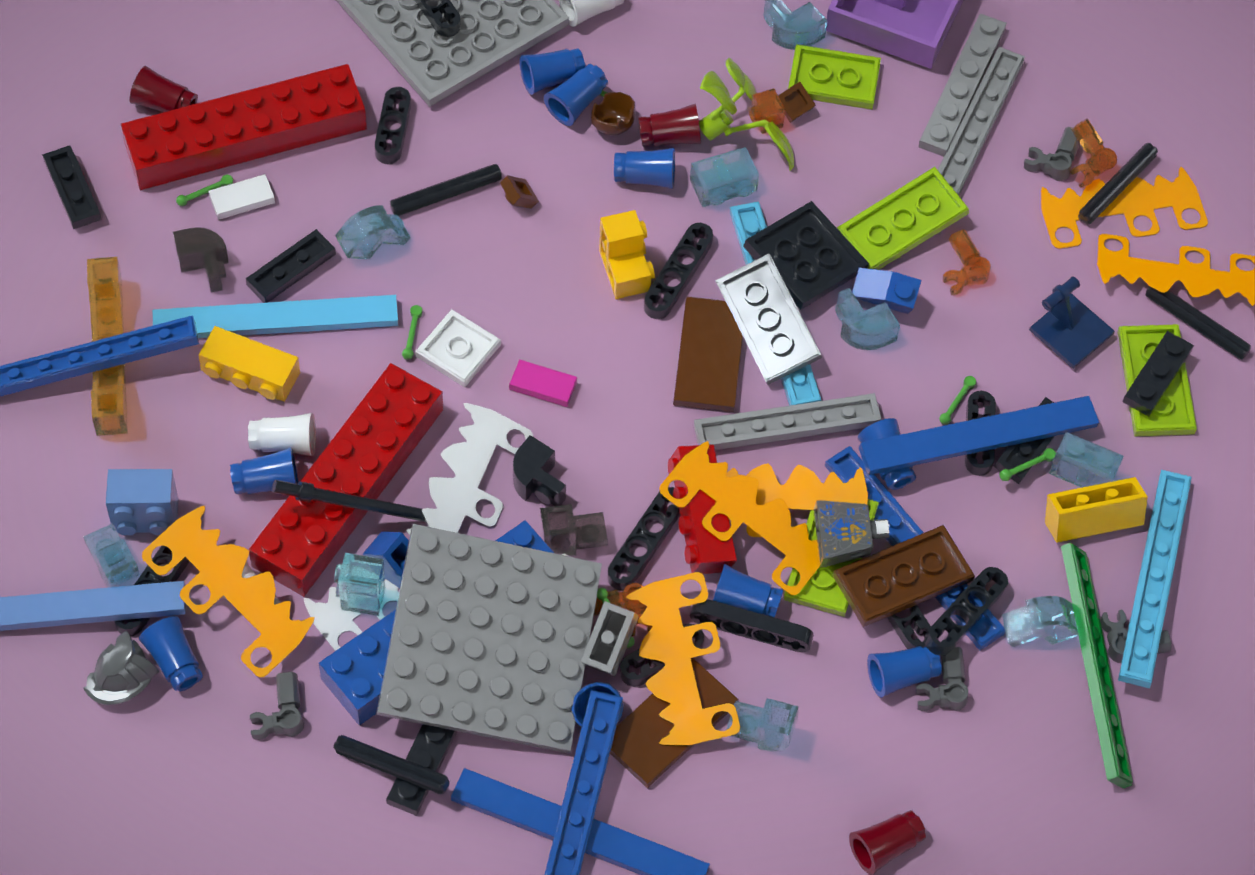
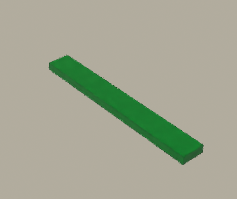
M1072 543L1061 546L1106 777L1107 781L1123 789L1132 786L1133 780L1088 558L1085 551Z

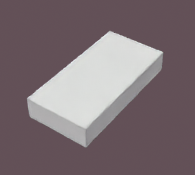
M265 174L208 191L218 220L275 203L273 192Z

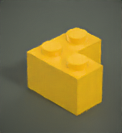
M636 210L600 218L599 252L615 299L648 292L651 286V279L655 278L651 261L646 262L644 256L646 254L644 238H647L646 225L643 220L639 221Z

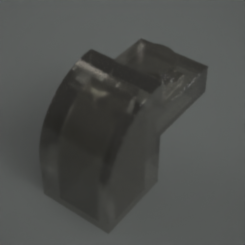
M200 227L174 231L173 236L181 273L205 268L211 293L223 290L221 278H226L224 264L229 262L226 245L220 235L210 229Z
M572 504L540 508L544 542L555 554L575 556L577 549L608 546L603 512L573 516Z

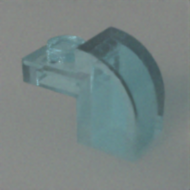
M765 0L763 16L766 23L773 27L772 41L777 45L795 50L796 44L812 46L825 38L828 20L811 2L791 12L781 0Z
M383 205L371 206L357 212L344 223L335 235L347 258L371 259L382 244L405 245L411 238L402 219L398 215L387 214Z
M850 288L839 292L835 311L838 319L843 322L840 336L847 344L861 350H875L897 341L900 324L886 302L864 311Z
M113 523L83 536L84 542L107 588L116 587L139 576L137 563L125 540L120 539Z
M1041 596L1025 600L1026 606L1002 614L1007 643L1012 647L1043 637L1053 645L1078 636L1072 603L1062 597Z
M769 698L766 699L764 708L735 701L734 706L737 711L740 730L737 734L731 736L758 743V749L781 751L788 748L798 719L799 706ZM730 716L726 730L729 729L733 723L732 716Z

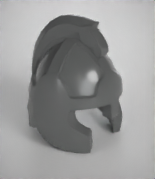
M125 631L117 637L115 646L111 643L100 654L95 672L88 675L87 686L83 687V689L92 700L99 704H120L141 693L151 682L152 678L159 673V670L146 659L139 644L132 640L129 633Z

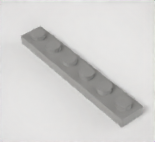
M980 13L920 138L919 148L943 157L945 156L1006 28V22Z
M875 393L696 419L694 420V430L698 445L708 441L709 445L714 444L715 450L861 429L882 419Z

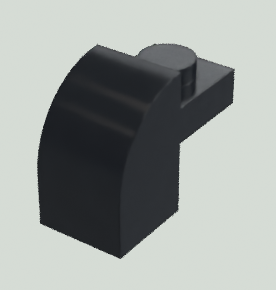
M531 435L519 447L513 459L514 488L525 501L532 493H535L541 502L552 504L559 509L566 500V484L549 474L555 466V450Z

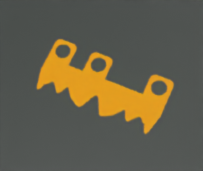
M1182 167L1179 168V176L1175 178L1174 182H1170L1164 177L1157 175L1154 186H1152L1144 179L1136 177L1098 216L1124 214L1130 233L1135 237L1154 235L1159 232L1160 227L1154 209L1172 206L1179 227L1185 230L1205 227L1208 224L1197 187ZM1098 178L1088 184L1081 196H1078L1071 188H1067L1061 199L1051 195L1046 188L1042 187L1041 211L1051 243L1055 248L1074 247L1081 244L1082 239L1076 223L1079 220V211L1105 185L1101 179ZM1188 208L1197 210L1200 214L1199 222L1195 224L1186 223L1182 219V212ZM1137 216H1146L1152 221V227L1148 231H1140L1134 227L1133 220ZM1061 227H1067L1073 231L1074 239L1068 243L1060 242L1055 236L1056 230Z
M1101 234L1098 237L1097 266L1104 284L1108 283L1110 278L1116 275H1121L1130 284L1135 283L1141 277L1150 287L1165 293L1179 280L1184 284L1192 297L1209 295L1216 289H1219L1225 298H1229L1239 292L1248 299L1249 304L1255 305V268L1251 271H1244L1236 266V261L1240 258L1249 259L1255 264V256L1238 253L1232 254L1230 256V272L1210 269V252L1204 248L1180 247L1179 264L1128 257L1129 240L1126 237L1110 234ZM1107 239H1117L1123 244V248L1119 251H1111L1104 246V242ZM1188 251L1200 252L1204 256V261L1192 263L1186 259L1185 254Z
M708 441L686 454L660 485V493L674 505L682 508L701 489L716 501V504L703 518V527L719 540L727 541L739 526L745 523L786 555L773 571L772 580L787 593L797 595L820 567L817 540H809L807 525L803 523L793 528L791 527V513L782 498H777L763 505H757L758 479L745 475L727 477L728 463L709 462L707 454L709 448ZM674 480L684 482L688 487L687 496L682 499L672 497L668 491L669 484ZM721 513L728 516L731 521L730 529L726 532L716 531L711 524L714 515ZM787 567L796 569L800 574V582L796 586L784 584L781 580L783 569Z
M769 463L752 469L746 475L758 479L757 505H763L777 498H782L786 502L788 509L814 510L818 500L866 505L868 502V492L861 467L857 469L854 478H851L847 483H843L835 472H831L825 482L822 483L813 471L799 464L794 468L784 485H780ZM731 468L726 474L727 477L739 475L735 468ZM746 525V532L749 536L761 537Z
M200 506L171 524L144 549L142 559L156 574L165 575L186 557L200 572L181 589L180 598L194 613L203 614L224 596L261 633L242 652L241 660L257 677H265L300 644L313 624L315 617H309L303 621L290 620L291 602L284 601L276 605L274 604L276 587L271 572L242 578V571L249 556V550L233 544L217 546L216 543L220 536V530L201 529L202 520L200 518L205 511V506ZM158 546H167L172 551V560L165 566H158L152 561V551ZM198 584L205 585L210 590V598L203 605L194 604L189 597L192 587ZM259 647L267 648L272 655L270 664L264 668H258L251 662L252 652Z
M694 572L652 582L627 595L626 598L629 600H639L640 603L647 606V609L638 619V623L652 626V629L642 640L639 656L665 663L663 669L645 683L647 688L657 698L670 703L659 715L672 722L674 727L671 729L670 735L661 739L659 744L693 745L737 734L740 730V723L733 704L726 703L702 709L691 662L693 657L715 653L720 649L716 625L712 622H705L683 627L679 608L702 603L708 599L704 575ZM695 580L700 584L701 592L696 598L688 599L681 594L680 588L685 581ZM701 629L708 630L713 636L712 644L705 649L697 648L692 642L694 633ZM719 711L728 712L733 719L731 727L725 731H718L712 726V717Z

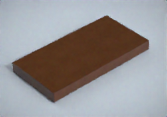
M686 296L673 401L674 406L734 412L743 335L726 301Z
M944 525L836 569L832 575L862 627H866L973 581L975 577Z
M691 658L702 709L726 703L733 704L734 706L738 705L739 699L694 658ZM653 693L617 725L610 752L646 788L651 786L695 745L659 744L661 739L670 735L674 724L659 715L670 703L657 698ZM719 711L715 713L712 717V726L714 727L728 712Z

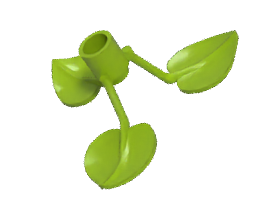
M731 58L726 59L727 70L739 85L738 93L732 98L727 87L714 71H709L705 74L700 89L712 94L722 104L719 108L699 120L700 129L707 139L711 141L723 132L728 137L735 132L760 126L764 127L789 163V171L792 170L794 167L792 146L785 134L773 121L769 123L767 120H761L731 128L730 124L734 122L731 114L734 115L737 112L735 102L744 93H746L751 101L757 98L755 86L738 64Z

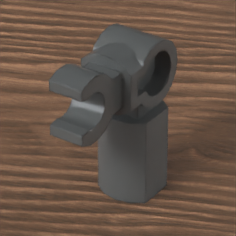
M1066 127L1055 154L1048 153L1047 155L1039 148L1030 147L1028 157L1036 160L1025 159L1024 169L1030 172L1042 170L1043 173L1049 174L1056 181L1068 179L1071 175L1072 161L1083 138V133L1080 129Z
M1123 610L1118 611V622H1111L1107 612L1102 614L1100 620L1101 627L1108 632V655L1117 663L1122 662L1128 632L1124 628L1127 617ZM1162 630L1157 654L1171 651V640L1168 630Z
M954 647L950 653L941 656L943 682L946 685H939V688H933L929 684H919L916 686V694H926L929 697L928 700L918 701V710L928 711L934 705H940V708L948 707L951 710L957 711L966 706L968 688L964 684L965 669L962 648Z
M295 672L278 673L276 675L279 712H272V715L269 716L261 712L250 714L252 723H263L260 729L251 730L253 739L262 740L270 733L293 737L302 732L304 721L298 710L300 708L298 675Z

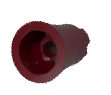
M147 66L142 67L138 72L129 97L131 104L148 107L160 112L197 104L198 95L188 90L187 87L169 80Z
M696 104L667 112L650 114V117L638 118L642 146L652 144L654 146L684 143L701 144Z
M910 810L902 815L897 814L871 827L851 832L849 843L852 853L861 868L866 873L873 875L888 862L914 848L917 843L925 840V827L920 817Z

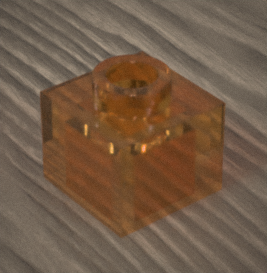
M774 88L753 94L752 105L749 107V116L752 123L767 120L769 123L773 121L779 128H783L786 110ZM759 127L762 134L767 133L764 127Z

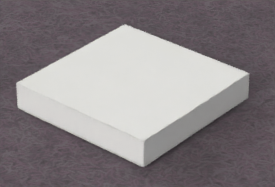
M451 309L419 346L415 354L418 359L461 386L466 387L501 346V339Z

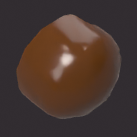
M622 92L606 93L599 105L597 103L593 105L591 112L592 124L599 132L612 136L629 130L633 126L635 119V101L630 95Z

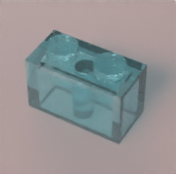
M746 147L691 163L690 182L702 207L719 205L726 200L739 196L746 197L757 191L759 173Z
M1066 432L1055 454L1049 474L1081 488L1112 482L1117 476L1124 456Z
M345 553L343 564H337L334 575V583H337L336 597H340L341 610L379 616L386 589L383 559Z

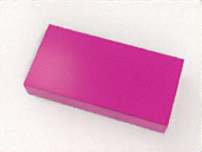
M519 359L509 383V390L568 407L577 384V377Z

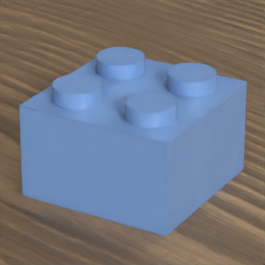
M108 469L106 507L113 533L122 535H134L135 533L161 535L178 519L179 498L172 469Z

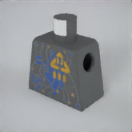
M824 500L816 501L814 518L820 567L867 557L873 549L872 539L889 538L888 520H870L868 505Z

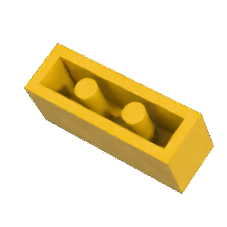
M214 326L198 355L201 371L209 377L216 379L220 377L232 382L238 388H249L271 400L278 399L285 402L300 374L299 357Z
M1136 477L1047 494L1045 524L1056 543L1142 526L1145 522L1148 496Z

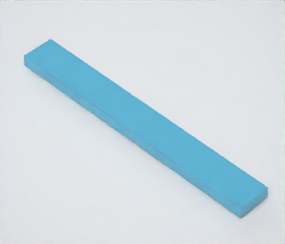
M759 202L730 207V216L746 265L755 261V259L743 247L745 240L767 227ZM810 364L781 378L789 406L822 401Z
M396 295L152 310L153 326L193 315L198 338H208L214 326L241 336L398 326Z
M1165 470L1160 472L1118 681L1150 689L1192 479L1191 476Z

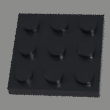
M812 201L749 237L743 245L755 260L767 254L771 255L793 301L800 310L856 277L859 268H867L869 265L867 260Z

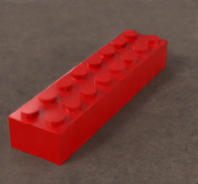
M348 64L121 123V129L139 189L144 190L367 130L363 101Z
M390 363L302 478L301 482L312 483L315 488L377 500L443 411V391ZM289 496L248 549L251 567L261 573L271 572L275 581L305 597L368 511L311 500L308 503L298 501L294 496Z

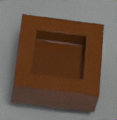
M801 82L796 83L775 98V101L790 123L816 106Z
M507 175L500 182L506 193L507 201L513 206L532 209L539 202L526 179Z

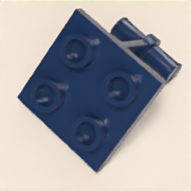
M1072 276L1063 285L1055 286L1052 289V294L1042 301V306L1049 312L1035 322L1029 331L1074 369L1113 336L1115 331L1072 294L1074 290L1080 287L1079 280Z

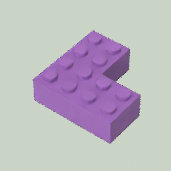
M832 0L827 12L825 30L931 69L964 0Z

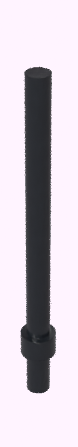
M274 480L272 492L294 496L298 501L310 503L311 500L427 522L422 513V508L315 488L314 484L301 481L295 484Z

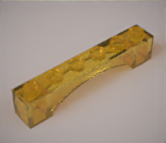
M118 257L87 259V284L93 342L124 333L122 275ZM125 364L93 372L91 407L96 436L128 434Z

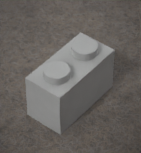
M604 601L581 662L616 676L639 616L632 611Z

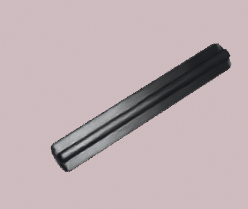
M1151 143L1144 144L1079 211V220L1087 225L1091 224L1154 160L1158 149Z
M492 164L392 199L390 201V208L394 216H400L497 182L502 179V173L497 164Z
M1150 286L1148 287L1145 294L1146 297L1237 358L1244 359L1250 352L1251 345L1171 291L1168 290L1163 293Z
M345 735L338 736L333 745L337 754L435 793L444 794L449 787L450 781L446 775Z

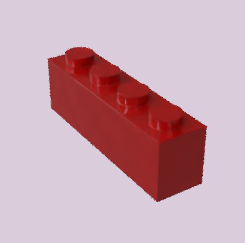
M714 444L709 445L707 451L709 462L717 463ZM699 445L678 446L668 460V473L670 474L682 458ZM674 480L673 497L676 499L686 497L688 494L687 485L680 480ZM701 489L685 507H679V530L684 535L686 542L684 551L685 561L687 564H690L691 573H722L724 564L732 567L737 561L733 538L731 536L729 540L721 541L703 527L702 520L716 504V501ZM719 513L712 517L711 524L716 531L726 532L730 529L728 516Z

